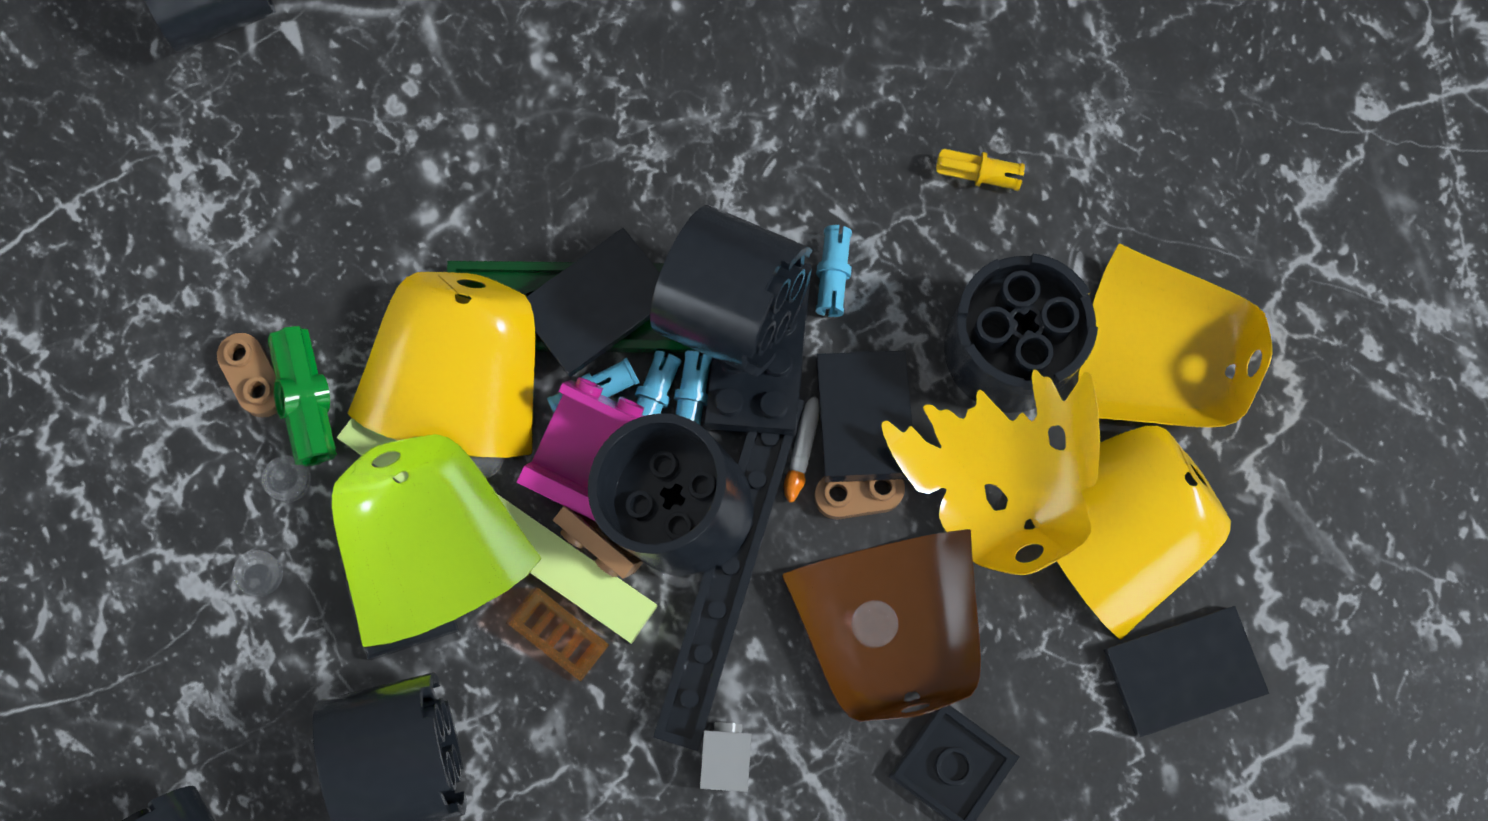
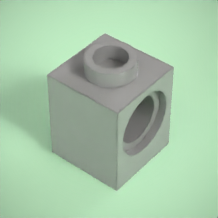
M715 722L714 731L704 730L700 789L748 792L752 734L742 733L743 724Z

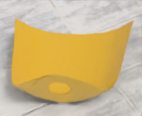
M1118 244L1105 268L1093 302L1096 327H1098L1096 341L1089 357L1079 368L1078 381L1085 372H1089L1092 375L1099 419L1187 427H1221L1236 423L1246 415L1271 362L1272 339L1265 313L1249 300L1231 291L1141 254L1122 244ZM1261 350L1262 360L1260 367L1253 376L1249 377L1247 369L1250 358L1255 351ZM1235 364L1234 377L1232 379L1226 377V368L1229 365Z
M416 272L407 276L396 289L387 307L348 415L363 427L396 440L434 434L448 437L470 456L509 458L532 454L535 324L530 302L524 294L481 275L453 272ZM463 279L473 280L484 284L485 287L469 288L460 285L457 281ZM455 295L470 296L471 300L467 304H460L455 300Z
M1144 426L1100 442L1098 479L1095 486L1088 487L1081 492L1088 504L1092 533L1085 544L1057 562L1090 609L1119 640H1122L1140 621L1197 572L1220 549L1230 533L1231 520L1201 470L1167 429L1159 426ZM1192 466H1193V467L1195 468V470L1198 472V474L1200 475V477H1201L1202 480L1204 481L1205 485H1204V484L1201 482V480L1198 478V476H1197L1196 473L1194 472ZM1187 472L1192 475L1197 482V486H1191L1185 480ZM1031 519L1034 526L1038 528L1040 526L1038 520Z

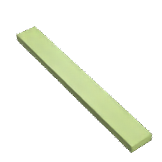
M353 418L350 419L337 437L342 443L361 456L377 445L398 441L363 427ZM396 451L383 453L376 457L372 463L377 467L390 465L399 458L400 453ZM401 472L393 476V478L402 483L408 479V472ZM497 494L521 531L541 556V560L530 574L632 644L658 607L657 604L618 577H612L598 567L595 561Z

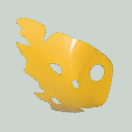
M1034 369L1032 372V384L1037 416L1032 421L1023 412L1014 421L1010 420L982 390H978L976 395L977 404L967 410L964 419L959 418L948 409L941 411L933 405H924V411L933 425L941 448L926 442L912 426H909L906 432L903 433L889 421L882 422L881 426L886 443L897 464L914 488L919 492L927 494L940 488L946 489L939 510V519L947 533L949 531L971 530L972 557L975 564L1008 574H1032L1085 544L1092 533L1088 504L1081 493L1084 489L1095 486L1098 479L1100 455L1098 404L1094 382L1089 372H1085L1067 399L1063 401L1051 378L1043 377ZM1059 425L1064 429L1066 436V448L1064 450L1055 449L1050 445L1048 435L1050 427ZM985 485H996L1007 496L1006 509L993 510L986 497ZM1029 519H1037L1040 524L1038 528L1035 527L1028 530L1024 528L1025 522ZM1038 544L1044 548L1042 555L1031 562L1023 563L1015 559L1017 552L1027 545Z

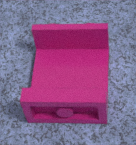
M578 377L576 382L569 380L562 383L558 391L563 394L532 462L523 467L516 483L595 521L588 499V479L594 458L603 443L617 429L645 415L642 414L644 407L623 397H619L618 402L601 395L603 391L601 386L590 380Z

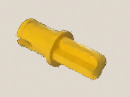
M945 148L941 149L936 163V172L938 174L975 181V186L980 187L981 183L1013 189L1014 191H1019L1022 180L1006 177L1005 173L1024 176L1025 164L1023 163L1018 164L989 158L986 152H982L981 156Z

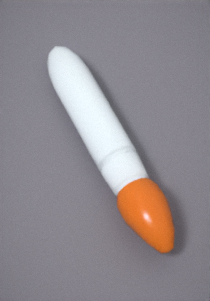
M816 397L810 398L804 406L792 452L790 471L784 479V495L790 503L795 501L806 481L804 473L810 458L820 414L819 400Z

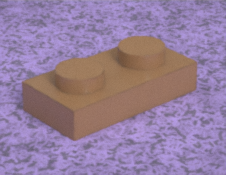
M563 506L553 519L562 528L560 533L564 539L577 548L585 547L597 557L595 563L608 575L612 577L619 575L624 579L636 573L643 562L612 541L601 530L596 521L566 506Z

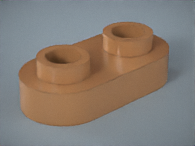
M235 333L228 336L221 342L218 348L217 361L239 404L248 413L256 417L264 418L276 414L277 410L274 401V382L276 376L273 364L264 347L253 336L246 333ZM239 348H245V356L241 360L234 361V352ZM264 385L266 388L264 395L260 398H253V390L257 386Z
M824 476L819 481L815 490V504L824 516L836 520L889 512L899 505L904 496V480H883L890 485L891 490L890 493L881 495L874 488V484L880 480L825 483ZM834 487H840L846 492V499L841 502L834 501L830 497L829 491Z

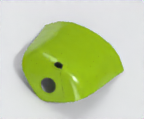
M434 434L377 445L359 457L334 483L332 491L333 521L363 647L397 642L420 635L453 621L508 591L525 578L541 560V556L521 531L470 456L448 437ZM390 451L400 453L399 458L390 465L384 467L372 466L373 460L383 453ZM404 471L408 472V479L406 481L397 483L393 480V476Z

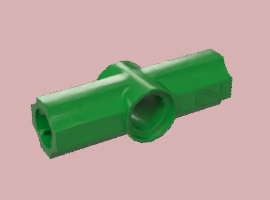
M300 326L284 327L279 331L270 333L268 346L276 376L274 382L275 407L279 417L286 421L295 465L307 467L333 460L337 453L327 414L330 409L329 387L325 376L318 374L309 330L302 329Z

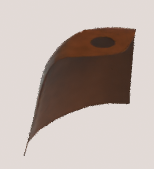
M970 529L926 535L868 548L806 565L782 575L832 693L840 707L850 718L864 722L915 717L972 696L978 687L981 672V649ZM909 692H917L920 696L919 699L904 701V696ZM926 704L929 705L928 707L917 711L901 712L902 710L909 707Z

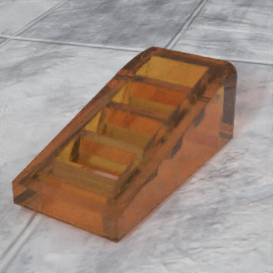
M534 587L506 622L509 627L579 681H582L609 646L607 642L538 587ZM541 604L546 610L533 627L529 629L524 624ZM557 616L561 622L544 641L539 635L552 618ZM571 627L576 633L559 653L554 649V646ZM585 638L591 644L578 661L573 664L568 658Z

